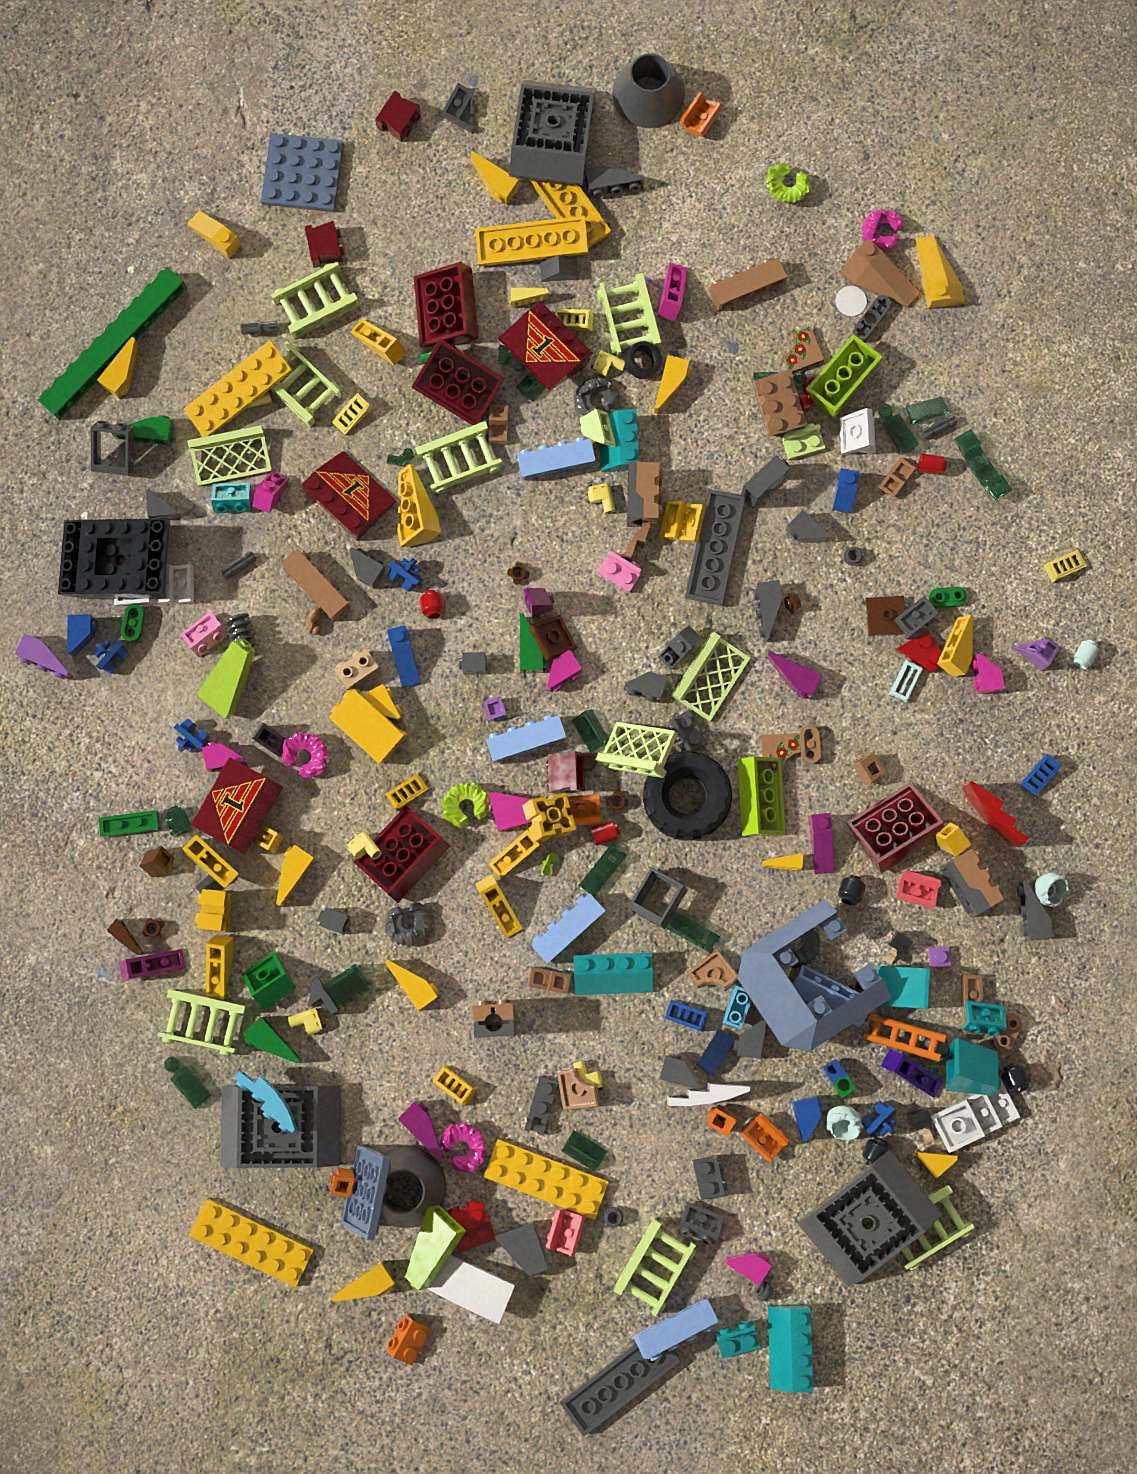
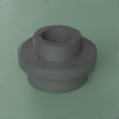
M856 547L846 549L843 555L845 563L850 566L858 565L863 557L860 549ZM854 554L856 559H850L849 555Z
M610 1207L605 1211L604 1221L609 1227L614 1228L622 1224L624 1217L619 1208ZM612 1213H615L617 1215V1219L615 1221H612L610 1219V1215Z
M768 1282L760 1284L756 1290L757 1299L761 1302H768L774 1293V1288Z

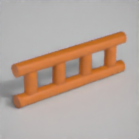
M870 1012L868 1020L874 1023L871 1033L865 1031L863 1039L940 1062L942 1054L936 1053L938 1042L945 1043L947 1035ZM881 1024L893 1027L890 1039L878 1035ZM900 1030L912 1033L909 1044L897 1041ZM919 1036L931 1039L928 1050L916 1047Z

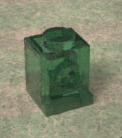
M174 806L167 809L166 814L168 818L166 823L170 830L173 829L170 832L171 836L178 837L193 830L184 808Z

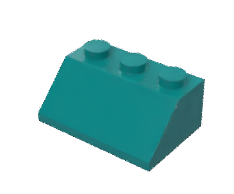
M636 409L616 410L608 413L616 447L612 448L600 443L601 472L628 471L629 462H639Z

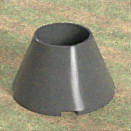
M648 53L639 56L621 69L614 80L612 97L615 108L621 117L626 118L638 127L655 128L665 125L675 118V115L684 103L685 87L680 74L663 57ZM644 77H653L660 80L664 85L658 89L647 90L641 88L635 82Z
M414 1147L393 1149L384 1154L391 1158V1171L387 1175L386 1182L388 1183L390 1176L395 1172H411L421 1181L423 1196L417 1205L401 1207L390 1199L386 1191L382 1200L383 1211L379 1218L399 1228L417 1227L422 1225L428 1207L442 1206L446 1194L445 1175L440 1164L429 1153Z

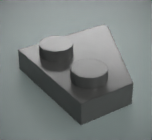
M457 83L441 113V117L470 133L474 129V91Z

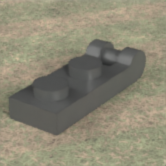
M539 1076L525 1131L530 1132L532 1130L538 1132V1135L543 1136L558 1081ZM534 1117L541 1118V1123H533Z

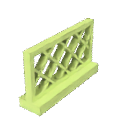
M262 425L187 440L198 486L272 471L265 431ZM261 439L262 447L257 452L250 445L254 440ZM238 443L246 447L240 456L231 451L235 444ZM219 447L227 450L222 460L213 455ZM248 449L257 454L252 463L243 459ZM204 451L209 454L203 464L197 460L195 452ZM229 453L238 457L233 467L224 462ZM211 456L220 461L214 471L205 466ZM259 456L266 460L267 468L258 469L254 466ZM241 460L250 465L246 472L243 473L235 469ZM222 464L231 469L228 475L223 477L217 473ZM205 467L212 472V475L208 480L201 481L200 473Z
M713 632L708 636L670 697L675 701H679L707 721H711L750 657ZM719 643L726 647L727 655L717 656L716 648ZM738 655L744 660L740 666L733 667L731 656ZM728 657L730 668L720 670L718 659ZM715 660L717 671L707 672V662ZM731 670V681L723 683L721 672ZM718 673L720 684L710 686L708 675ZM705 675L707 686L697 688L696 679L699 676ZM721 686L722 695L720 698L713 699L711 688ZM708 689L710 700L700 702L698 690ZM695 691L696 703H689L684 699L688 692ZM711 702L712 711L709 715L702 711V703Z
M616 722L603 754L598 753L595 760L608 769L664 778L667 771L663 767L678 733L673 730ZM621 728L625 729L626 733L618 737ZM639 731L640 735L633 739L631 735ZM654 733L655 737L647 742L646 737ZM669 736L667 742L662 744L661 739ZM628 738L629 743L622 747L621 742ZM643 740L644 745L636 749L635 745ZM658 743L659 747L651 752L649 747ZM618 746L619 750H617L613 754H610L612 748ZM632 747L633 752L625 756L624 752ZM646 750L647 755L640 759L639 754ZM661 752L659 762L654 761L653 757Z

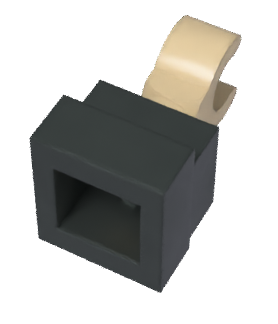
M896 931L888 943L892 949L883 960L888 964H892L898 952L904 954L913 941Z
M921 1108L907 1114L913 1128L921 1130L924 1142L928 1144L934 1141L928 1128L929 1125H932L928 1110Z

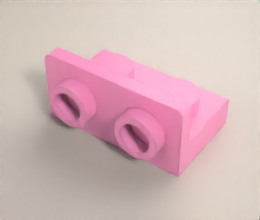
M609 551L597 574L630 593L641 576L642 570L637 563L625 560L621 553Z
M210 611L180 635L198 657H201L228 636V632Z

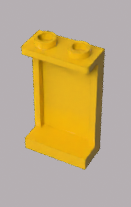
M349 689L344 694V700L341 704L338 703L332 708V714L329 718L378 764L384 763L408 734L404 730L397 728L360 693L359 689Z

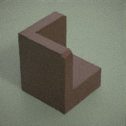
M160 846L147 851L139 866L151 877H156L167 873L175 858L165 848Z

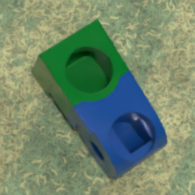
M836 1059L822 1067L840 1100L857 1089Z

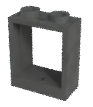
M97 421L91 427V471L128 476L133 471L134 427L127 426L125 423L109 424L107 421ZM101 432L125 434V462L101 459Z
M777 455L773 457L743 486L740 496H745V501L754 509L786 479L790 469L788 462Z
M651 867L628 908L665 930L688 889L684 886L685 882L677 877L672 879L667 876L669 873L661 868L656 870ZM657 878L678 889L662 917L641 906Z

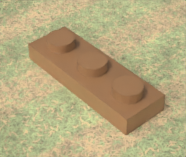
M961 975L962 1026L966 1023L964 1004L967 1001L983 1003V975ZM962 1030V1034H972L969 1031Z

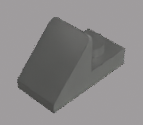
M317 977L313 981L308 1007L322 1000L323 1003L321 1005L325 1012H330L331 1015H334L340 1009L322 980Z

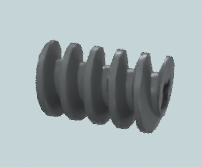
M242 613L231 616L226 621V625L230 626L228 628V632L231 633L229 636L230 640L244 639L251 644V647L255 646L256 642H250L254 635H248L253 629L246 627L251 621L244 620L249 614Z

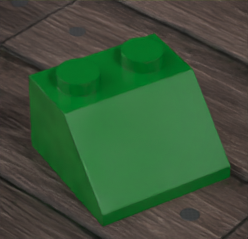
M275 952L242 973L252 997L263 1010L296 989L290 974Z

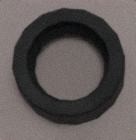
M639 341L633 344L627 351L624 362L626 369L632 376L638 379H648L661 367L662 357L655 345L647 341ZM636 351H642L649 355L652 360V367L646 370L637 365L634 360V353Z

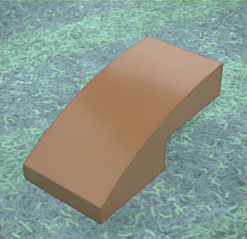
M490 404L488 444L507 445L508 405Z
M900 457L878 488L894 498L916 467Z
M645 524L632 538L624 554L625 560H632L636 545H645L651 524Z
M530 967L527 986L568 994L571 975Z

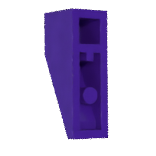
M892 1049L889 1050L881 1064L886 1070L935 1098L944 1082L905 1055Z

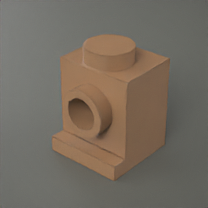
M874 752L863 756L851 765L852 769L855 768L864 784L871 783L873 785L881 780L880 776L886 772Z

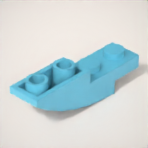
M740 982L734 985L723 1019V1023L739 1029L743 1026L752 1001Z
M242 1070L237 1072L234 1076L237 1080L236 1084L244 1090L248 1088L252 1091V1096L259 1102L265 1101L260 1108L264 1111L263 1115L271 1121L275 1119L279 1122V1128L286 1133L289 1131L295 1132L297 1125L294 1116L279 1091L263 1076H260L255 1081Z

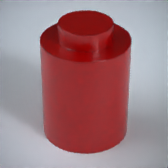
M920 454L918 472L941 475L942 471H946L947 460H944V456Z
M612 821L590 828L596 846L617 840V835L620 834L617 823L613 824Z

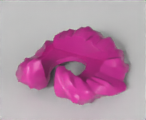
M879 209L872 211L865 218L861 229L863 230L864 241L868 238L885 252L895 248L900 238L895 233L893 236H881L878 228L882 224H888L895 231H900L904 229L903 225L905 222L896 212Z
M297 732L291 738L284 740L282 761L288 764L289 767H293L296 764L298 752L303 749L308 750L312 756L311 761L301 766L299 775L303 778H312L320 775L325 769L326 762L329 759L327 755L328 750H326L327 746L315 734Z
M466 1122L457 1125L451 1124L446 1129L444 1136L441 1137L440 1146L443 1147V1151L448 1152L451 1151L456 1142H467L469 1145L468 1154L465 1156H453L449 1163L454 1170L472 1173L485 1160L484 1156L487 1154L485 1152L487 1149L485 1145L486 1140L481 1131L473 1127L472 1124H467Z

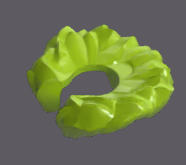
M782 163L771 166L767 171L766 184H768L767 189L773 195V198L779 202H787L789 204L802 200L807 193H810L809 174H804L800 171L796 175V184L793 187H786L782 183V178L791 174V165Z
M461 782L451 787L447 795H444V799L441 801L443 808L442 816L447 821L453 823L454 826L463 828L469 825V818L459 810L460 802L465 799L473 802L474 816L479 820L484 818L489 811V795L478 784L475 785V783L470 784L468 782L464 784Z

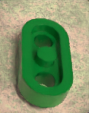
M961 587L936 588L928 595V600L934 608L958 607L967 599V593ZM959 593L960 599L955 598L954 594ZM936 595H940L942 599L937 600Z
M131 604L125 609L121 636L127 642H136L141 637L145 611L140 605ZM138 612V617L133 618V614ZM134 630L135 634L133 636H129V632Z

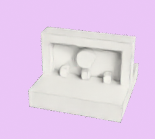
M866 408L839 418L841 454L848 455L854 452L876 453L872 409Z

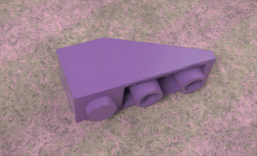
M24 633L15 652L20 657L19 661L28 665L31 662L37 664L36 668L47 672L49 669L55 672L54 676L63 680L65 677L72 679L73 675L45 642Z

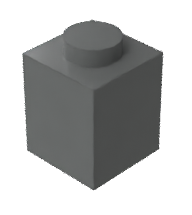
M462 653V658H459V669H462L463 675H486V653Z
M325 908V911L322 910L319 914V926L343 934L350 916Z

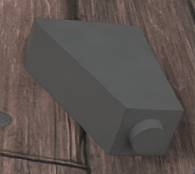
M533 1221L495 1234L496 1241L529 1276L534 1275L536 1278L546 1274L545 1270H548L549 1267Z

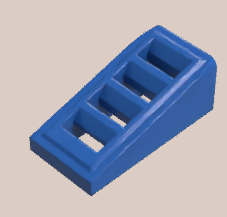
M1045 754L1020 785L1033 796H1036L1062 765L1050 755ZM1044 762L1050 765L1053 769L1051 770L1049 767H1047L1044 764ZM1042 768L1048 775H1044L1038 769ZM1036 774V775L1039 776L1043 781L1040 782V781H1039L1037 778H1035L1033 775ZM1028 781H1033L1038 787L1035 788Z
M671 1000L665 1019L703 1032L710 1013ZM678 1006L679 1009L676 1018L672 1017L675 1007ZM683 1009H687L684 1019L680 1020ZM692 1011L694 1015L691 1023H689L688 1020ZM700 1014V1015H702V1016H701L699 1025L697 1026V1025H695V1024H696L698 1015Z

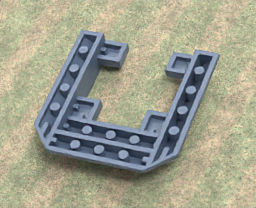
M822 900L744 950L737 978L780 1044L807 1052L812 1051L892 998L884 979L879 976L873 965L869 963L853 974L864 991L832 1011L822 995L805 1004L784 973V971L799 962L789 945L819 926L830 941L848 930L837 915V911L825 900Z

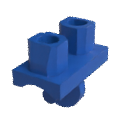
M404 558L401 563L397 560L391 561L388 565L390 570L387 577L396 582L402 575L406 579L401 586L408 592L412 591L416 585H420L424 580L415 574L420 569L415 566L417 560L414 558L410 561Z
M107 640L102 646L96 643L95 646L99 650L94 655L99 658L105 653L96 667L112 674L118 667L110 661L112 656L115 654L123 661L129 652L122 646L123 643L119 640L116 641L109 651L106 649L111 643Z
M188 718L181 725L176 724L173 727L185 737L184 740L180 736L176 738V741L179 743L178 750L180 752L185 749L192 752L194 748L189 745L190 743H193L202 750V747H206L205 744L210 738L202 729L195 737L192 736L190 733L197 725Z
M879 1101L873 1109L880 1116L874 1120L867 1114L862 1119V1125L871 1138L882 1127L884 1128L879 1132L882 1137L887 1132L891 1135L895 1133L892 1127L896 1122L891 1119L896 1114L895 1109L891 1105L888 1107L885 1103Z

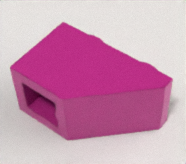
M272 471L256 487L252 506L270 513L277 506L289 478Z
M570 650L553 660L547 684L549 692L552 690L556 692L564 687L563 683L568 680L572 682L580 677L582 668Z
M974 655L970 666L971 670L975 673L973 686L977 690L978 695L1004 690L1002 670L983 655Z

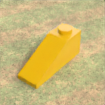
M472 151L471 162L493 199L507 205L519 189V180L515 177H509V173Z
M198 211L187 223L190 228L229 259L241 246L238 237L201 211Z
M361 319L350 331L353 336L394 366L406 354L405 349L395 337L364 319Z
M133 337L130 338L97 379L103 388L118 399L128 392L131 385L139 347Z
M667 356L654 414H658L684 385L685 378L690 377L692 367H688L689 360Z
M972 615L957 618L937 663L952 677L966 675L972 661Z
M527 829L489 863V866L501 879L534 853L548 839L533 843L530 831Z
M197 835L182 848L190 859L224 888L239 875Z
M296 845L293 848L290 846L284 854L285 859L283 860L276 902L281 907L286 903L316 860Z
M492 874L475 884L506 938L523 929Z
M216 934L206 943V997L221 1000L226 998L234 956V937Z
M390 960L385 962L418 1011L439 997L436 994L439 990L433 982L429 983L427 980Z
M382 1261L333 1295L331 1299L335 1302L376 1296L382 1292L385 1295L394 1289L393 1284L396 1280L384 1261Z

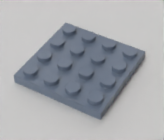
M270 133L261 204L334 212L343 153V140Z
M357 1145L352 1167L355 1180L350 1198L346 1197L341 1224L366 1240L374 1241L375 1235L379 1232L378 1220L379 1215L383 1211L382 1200L383 1195L387 1191L386 1180L387 1175L391 1171V1158L366 1146Z

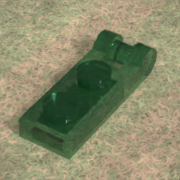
M613 843L579 884L582 889L595 897L627 856L626 853H621L617 850V846ZM610 855L616 858L614 863L607 859Z
M676 911L665 928L710 954L714 950L715 942H718L720 939L719 935ZM704 935L709 937L706 944L701 941Z

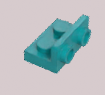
M250 482L217 483L212 485L211 502L214 513L252 511Z
M967 1001L964 1004L966 1023L962 1026L963 1031H969L972 1034L984 1033L989 1036H998L1007 1027L1003 1005Z
M750 1321L738 1324L739 1327L737 1328L724 1327L719 1329V1333H715L722 1359L761 1348L754 1323L750 1324Z

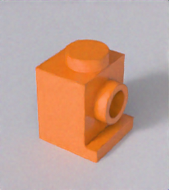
M718 1104L716 1108L712 1106L707 1115L710 1118L707 1125L728 1137L740 1114H735ZM720 1115L725 1117L726 1120H722L720 1118Z
M337 1167L335 1174L331 1176L330 1186L332 1187L330 1195L350 1198L355 1180L352 1169Z

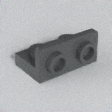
M923 596L895 618L894 621L905 633V639L910 636L914 639L922 632L920 630L921 627L924 625L929 627L936 621L934 617L939 613L929 600Z
M690 710L669 719L670 724L668 728L678 733L677 738L679 741L677 744L681 751H695L707 745V741Z
M713 1155L692 1160L700 1199L724 1197V1191H728L726 1180L721 1178L720 1171H723L721 1159H717V1156Z
M687 1202L677 1230L684 1236H693L700 1239L702 1243L715 1244L725 1216Z

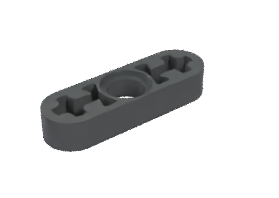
M881 295L874 300L854 327L852 335L854 334L863 342L868 339L890 309L891 301L887 296ZM882 302H884L885 307L883 306L878 313L876 310L878 309L879 303L881 304ZM873 315L876 317V322L869 323L866 317ZM865 326L866 329H865L863 335H861V336L859 337V336L857 335L858 332H860V331L863 329V327Z

